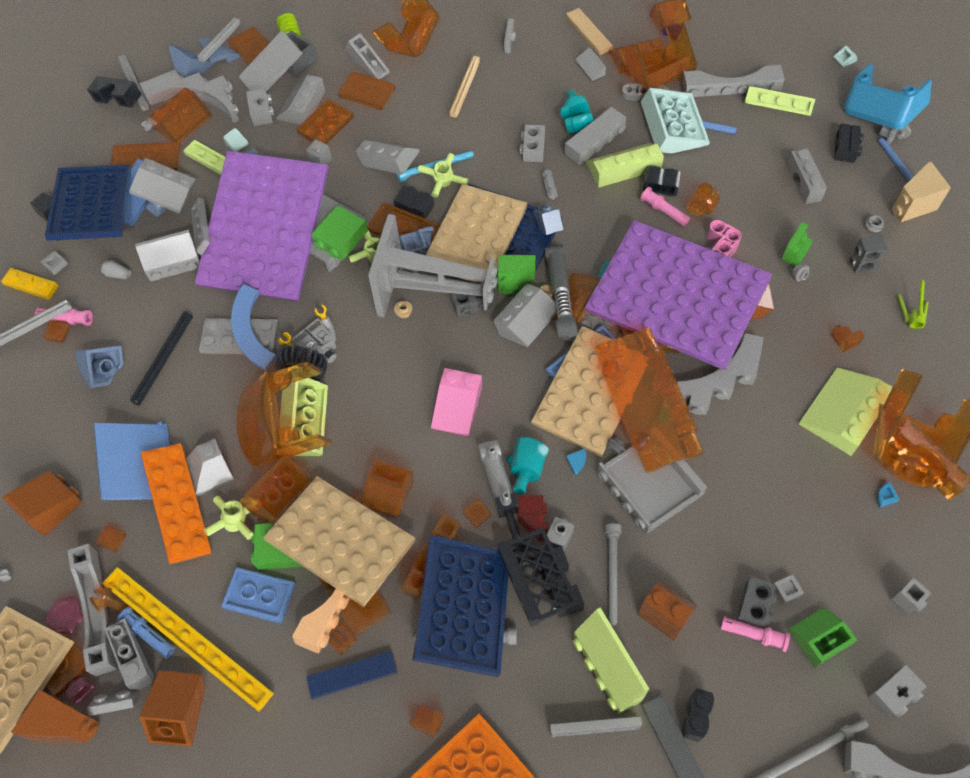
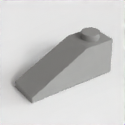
M361 33L348 41L345 48L347 53L356 64L374 79L379 81L390 73L389 69Z

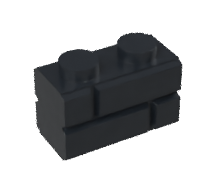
M840 124L836 133L835 160H845V162L854 163L857 156H861L862 146L860 144L863 140V134L861 133L860 126Z

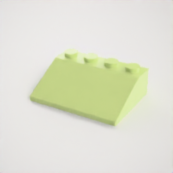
M836 368L799 422V425L852 456L894 393L895 388L878 378Z
M598 608L574 632L572 642L578 652L582 651L585 656L583 660L589 671L593 670L596 675L595 682L598 688L606 692L608 696L606 700L612 711L616 710L618 715L641 703L649 691V687L602 609Z

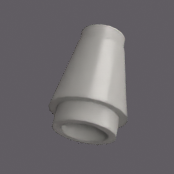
M106 260L102 265L101 272L106 277L128 280L131 275V270L113 260Z

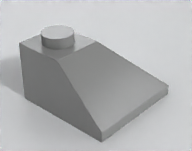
M216 439L196 446L186 458L196 497L234 481L223 451Z

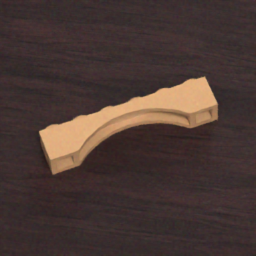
M335 589L331 597L322 606L302 617L292 636L295 644L319 654L321 648L326 647L329 641V633L332 628L334 629L339 621L338 615L341 609L344 610L346 608L349 597Z

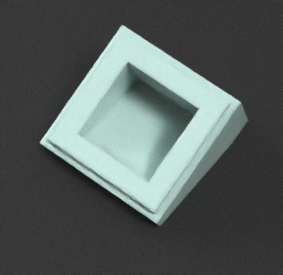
M844 46L833 56L843 68L858 60L856 54L847 46Z
M236 128L223 137L226 146L234 152H239L249 145L248 141Z

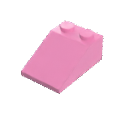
M444 368L431 429L469 436L482 390V375Z

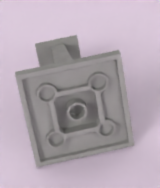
M388 214L368 274L377 316L385 317L393 288L483 296L484 310H487L489 303L493 302V288L497 287L498 277L496 275L498 267L495 266L494 258H491L487 271L401 250L396 215ZM400 267L436 273L438 277L398 270ZM444 275L481 281V284L446 279Z

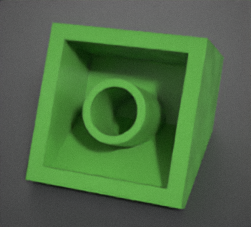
M499 255V294H517L526 284L531 283L535 279L536 255Z

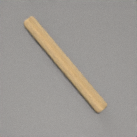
M472 56L449 110L450 117L456 118L460 112L480 63L478 56Z

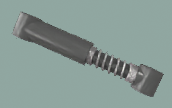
M563 244L546 247L545 252L552 294L555 297L558 313L556 326L559 339L577 336L576 320L572 314L569 298L570 284Z

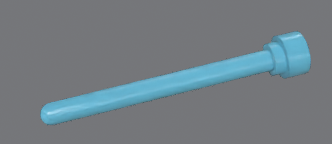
M468 151L455 155L452 163L472 158L474 153ZM446 158L422 166L434 169L436 163L445 161ZM419 166L406 169L403 175L396 174L399 182L406 181L411 175L421 173L418 172Z

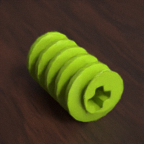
M285 13L277 17L276 22L280 32L283 30L287 34L293 31L302 37L293 14Z

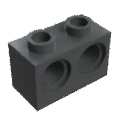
M883 236L860 237L852 255L849 257V264L853 267L855 273L877 270L888 250Z
M450 293L451 302L457 317L468 316L477 311H484L483 296Z
M750 576L745 584L736 620L760 628L769 625L772 618V613L769 612L770 606L775 604L777 593L774 592L776 585ZM756 591L763 592L765 598L758 597ZM751 610L757 611L760 618L753 617Z

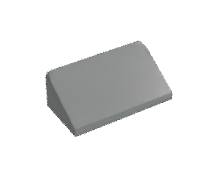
M590 47L575 59V62L591 81L605 76L606 66Z

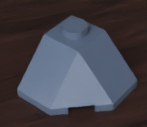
M169 45L174 68L184 78L198 72L202 75L214 64H211L209 59L204 63L198 61V53L195 54L187 51L186 48L181 46Z
M121 346L75 351L78 370L89 388L110 385L115 373L124 365Z

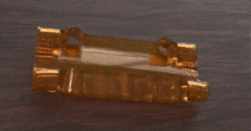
M644 328L625 337L605 341L595 346L602 365V373L631 444L637 450L645 473L656 471L674 462L694 458L704 453L696 434L697 427L661 346L658 345L651 328ZM616 366L615 374L611 375V369ZM642 437H645L646 444L641 447L639 441Z

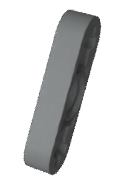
M625 84L622 87L621 96L625 100L642 101L645 96L641 93L642 91H648L649 88L669 89L663 85Z

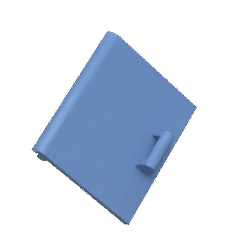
M157 422V424L94 423L100 499H152L141 452L170 446L167 424H162V422Z

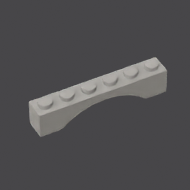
M781 65L764 66L753 74L736 78L718 77L700 70L684 71L682 88L683 92L692 93L693 97L746 94L749 86L781 91L785 78Z
M89 544L67 550L70 570L78 589L85 626L83 654L86 671L94 676H99L117 670V663L104 630L110 626L98 552Z
M850 741L845 744L844 773L852 774V778H970V764L962 766L949 774H922L897 764L887 757L876 745Z

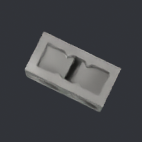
M525 124V131H521V142H524V144H520V155H523V162H543L545 125Z

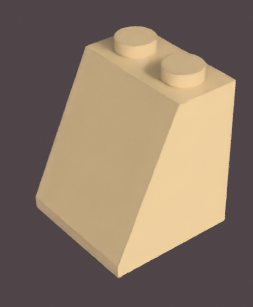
M928 162L903 187L892 207V211L900 222L936 211L951 187L934 164Z

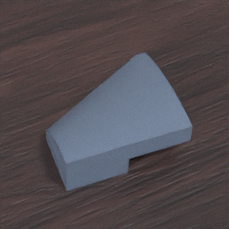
M198 39L202 50L212 39ZM221 44L208 59L211 64L225 59L228 63L239 59L240 55Z
M433 226L400 236L399 240L402 250L426 255L432 244L431 233L433 232Z

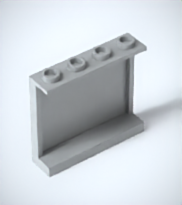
M657 427L651 429L647 437L603 465L601 462L598 465L597 474L600 480L608 484L612 495L620 499L624 510L628 514L631 513L635 518L634 521L638 528L643 529L646 533H649L703 496L707 489L703 481Z

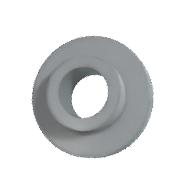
M874 215L866 220L865 226L871 232H880L884 227V221L880 216Z
M806 264L797 265L792 272L794 279L798 282L805 280L810 273L809 266Z

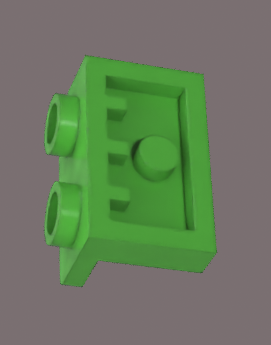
M803 222L800 224L786 247L782 257L783 261L794 266L802 262L813 243V240L807 237L809 234L806 232L808 224Z

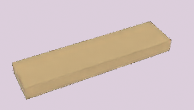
M580 8L566 13V19L599 56L613 50V45Z

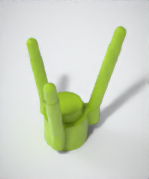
M921 280L919 308L912 310L911 314L908 315L901 295L897 296L905 317V323H909V326L914 329L923 328L926 325L929 302L926 301L923 307L924 280Z

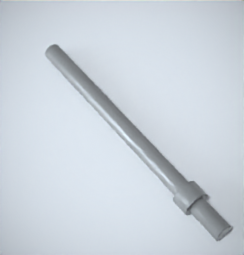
M861 719L850 726L845 725L836 734L754 778H776L836 744L855 738V734L868 728L869 725L865 719Z

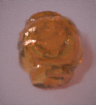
M707 182L701 183L688 202L687 208L689 212L694 216L712 213L720 201V195L716 187Z

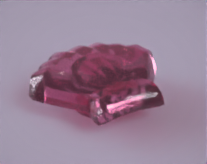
M68 597L58 600L46 614L45 627L55 632L67 631L69 634H72L76 626L84 619L79 611L78 599L76 597Z

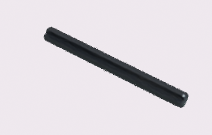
M183 311L132 395L130 401L134 405H141L192 320V313Z

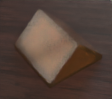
M667 0L655 3L650 12V18L661 27L691 20L686 0Z

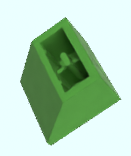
M825 608L788 629L814 668L857 641V638L846 623Z

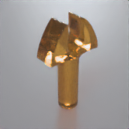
M97 588L94 590V593L101 595L103 600L93 596L89 599L93 607L99 612L105 606H109L119 612L130 607L111 598V588Z

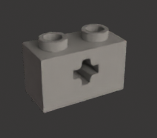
M266 89L246 91L249 112L254 127L273 123L272 116L275 114L273 106H270L272 99L271 95L267 94Z
M905 665L897 670L868 698L888 719L895 715L899 718L908 711L907 704L910 702L915 704L924 696L921 692L927 686Z

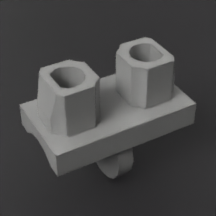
M909 125L902 129L883 126L879 135L886 137V142L890 145L896 135L899 139L908 138L911 134V129Z

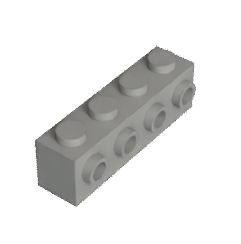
M610 107L565 143V155L578 165L588 161L595 152H599L605 144L610 143L616 135L621 134L625 130L626 117L613 107Z

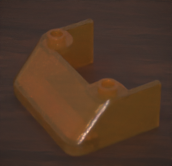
M400 0L403 3L401 14L407 20L402 33L390 22L373 30L372 33L390 52L418 57L423 54L438 23L439 14L428 0Z
M684 22L666 27L670 44L666 45L663 50L665 61L648 69L645 67L638 43L620 49L629 76L647 90L649 88L659 89L682 78L684 71L696 70L697 61Z

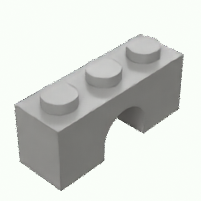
M808 148L791 151L787 168L792 178L800 177L801 186L799 193L804 203L809 204L822 201L827 187Z

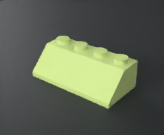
M647 143L586 161V164L599 188L645 175L647 166L662 168L664 155L658 144Z
M297 373L283 381L276 451L290 456L323 455L328 385Z

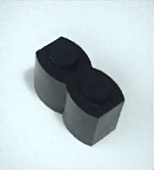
M647 166L643 191L650 187L654 193L677 196L681 172L672 168L663 169L657 166Z
M403 186L393 201L394 208L397 211L410 214L412 217L422 221L426 220L434 207V198L429 193L418 192L414 187Z
M696 688L687 702L688 715L682 724V735L684 738L699 742L707 734L709 729L708 715L714 705L712 692Z

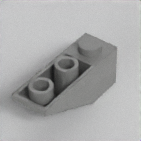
M124 618L105 628V633L126 687L133 691H138L153 683L155 678L150 665L126 619Z

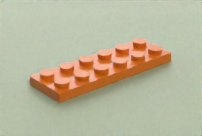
M179 443L141 452L169 565L211 554L208 537L204 532L205 527L182 444Z

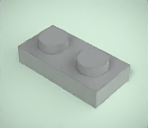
M123 690L112 696H107V694L98 695L87 706L88 716L133 708L139 700L138 691L130 692V690Z

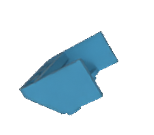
M870 63L854 78L844 104V112L886 127L902 129L930 103L932 80L928 79L920 88L906 86L899 92L872 85L873 64Z

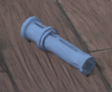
M127 607L119 614L117 622L125 618L133 634L145 640L163 655L165 659L174 653L176 647L147 625L146 619L136 615L133 612V608Z

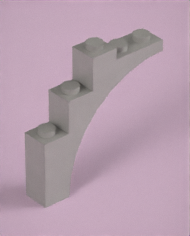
M175 69L139 83L149 105L174 99L199 100L222 110L233 123L239 121L237 115L239 110L236 104H232L233 96L231 90H233V87L229 80H225L223 75L207 81L206 78H202L199 72L183 78L182 74L178 75Z
M745 333L738 351L730 360L726 370L719 369L712 374L689 381L670 382L655 379L651 395L660 399L674 400L681 404L687 403V411H691L696 415H706L712 396L721 400H730L735 381L745 385H753L757 376L764 337Z

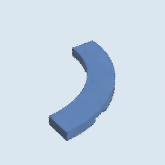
M243 284L237 293L232 307V332L240 350L248 360L261 370L267 372L275 361L276 355L259 343L251 325V313L260 293L258 290Z

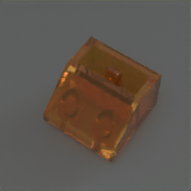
M375 459L367 476L361 504L400 516L413 485V471Z

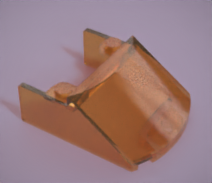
M303 362L272 373L266 371L242 392L237 410V434L241 449L252 466L258 467L332 444L331 439L319 434L300 438L299 431L292 426L280 429L276 392L285 390L291 383L321 374L319 368L308 362Z
M902 369L884 405L879 403L873 454L886 471L906 483L924 488L933 486L945 487L970 440V400H963L955 416L944 413L939 416L934 427H930L904 414L923 376Z

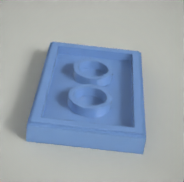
M236 567L221 607L226 610L282 624L296 583Z

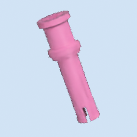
M648 187L642 193L640 200L652 205L654 210L659 209L683 227L689 222V216L667 203L664 197L654 193L652 188Z
M37 308L35 311V315L46 309ZM70 309L51 320L66 321L70 325L78 323L90 326L93 321V314L90 310L77 311L76 309Z
M726 616L723 617L721 630L761 641L763 646L767 647L770 645L780 648L782 652H786L790 633L786 632L783 634L772 630L771 627L763 629L727 618Z

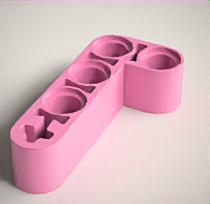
M721 220L711 222L707 234V239L715 244L712 250L728 257L735 253L742 237L739 230Z

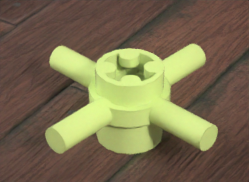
M452 153L448 154L445 161L436 163L434 169L422 165L418 167V172L433 176L436 183L431 194L433 197H438L441 188L450 185L451 181L465 185L468 183L467 178L453 175L451 163L454 159V154Z
M368 230L364 235L366 240L364 250L348 256L350 262L352 263L367 257L368 261L372 263L380 239L372 238Z
M216 496L213 502L222 511L221 520L205 528V534L209 536L225 528L230 532L240 531L247 540H250L254 534L244 524L246 515L261 507V502L257 499L242 507L238 501L233 500L225 503L220 496Z

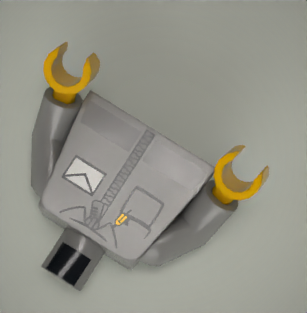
M320 305L323 313H318L316 308L314 313L316 316L321 317V320L317 318L292 339L289 333H283L287 341L285 342L279 338L278 342L281 345H290L292 347L294 345L305 348L310 347L311 350H317V353H321L326 358V361L331 363L337 357L333 352L336 349V331L329 316L325 315L326 307Z

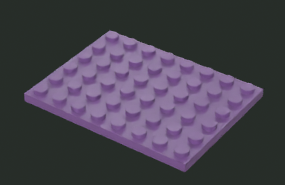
M227 151L208 227L210 243L201 256L195 284L197 286L238 292L242 285L245 284L258 290L259 296L299 302L313 242L311 234L316 228L329 166L327 164Z
M634 220L586 304L585 311L722 370H726L772 278V273Z

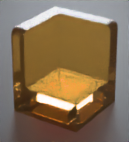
M836 325L831 333L832 338L842 352L859 346L865 336L861 330L852 333L848 327L842 328L840 325Z
M420 706L414 720L411 719L409 724L412 728L435 739L445 717L443 713L437 710L433 712Z

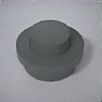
M614 437V439L609 438L607 440L608 444L606 446L614 454L619 455L625 451L624 443L618 438Z

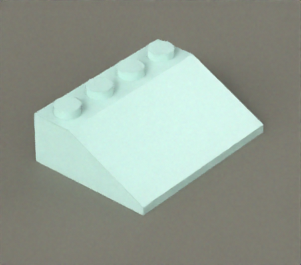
M656 88L648 89L641 101V105L654 144H658L661 152L676 153L710 144L692 93Z

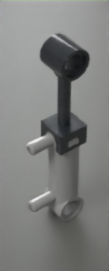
M495 439L477 444L493 494L498 517H506L513 540L521 536L514 514L518 513V503L502 460L499 443ZM517 544L515 549L512 550L515 554L523 556L526 546ZM529 548L525 558L535 561L533 550ZM523 562L521 569L533 565L527 562Z

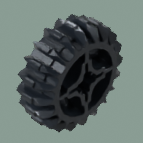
M297 345L282 347L275 360L277 371L281 375L286 376V378L297 373L315 381H320V379L324 378L327 370L326 358L321 353H317V350H311L310 347L305 348Z

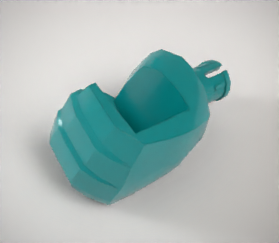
M570 90L566 94L567 100L559 110V115L565 119L567 132L576 135L593 122L594 119L590 113V107L586 98L582 95H577L576 91Z
M529 436L516 439L513 455L508 456L506 460L510 465L512 474L517 478L513 491L521 495L525 494L528 482H537L539 480L549 452V448L545 444Z

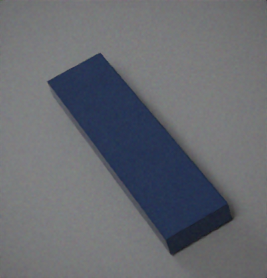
M392 651L307 676L310 696L313 700L397 674Z

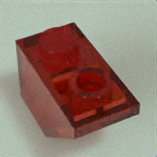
M518 495V522L530 533L544 527L547 534L548 523L544 522L543 515H547V503H543V495ZM542 535L535 537L538 541H543Z

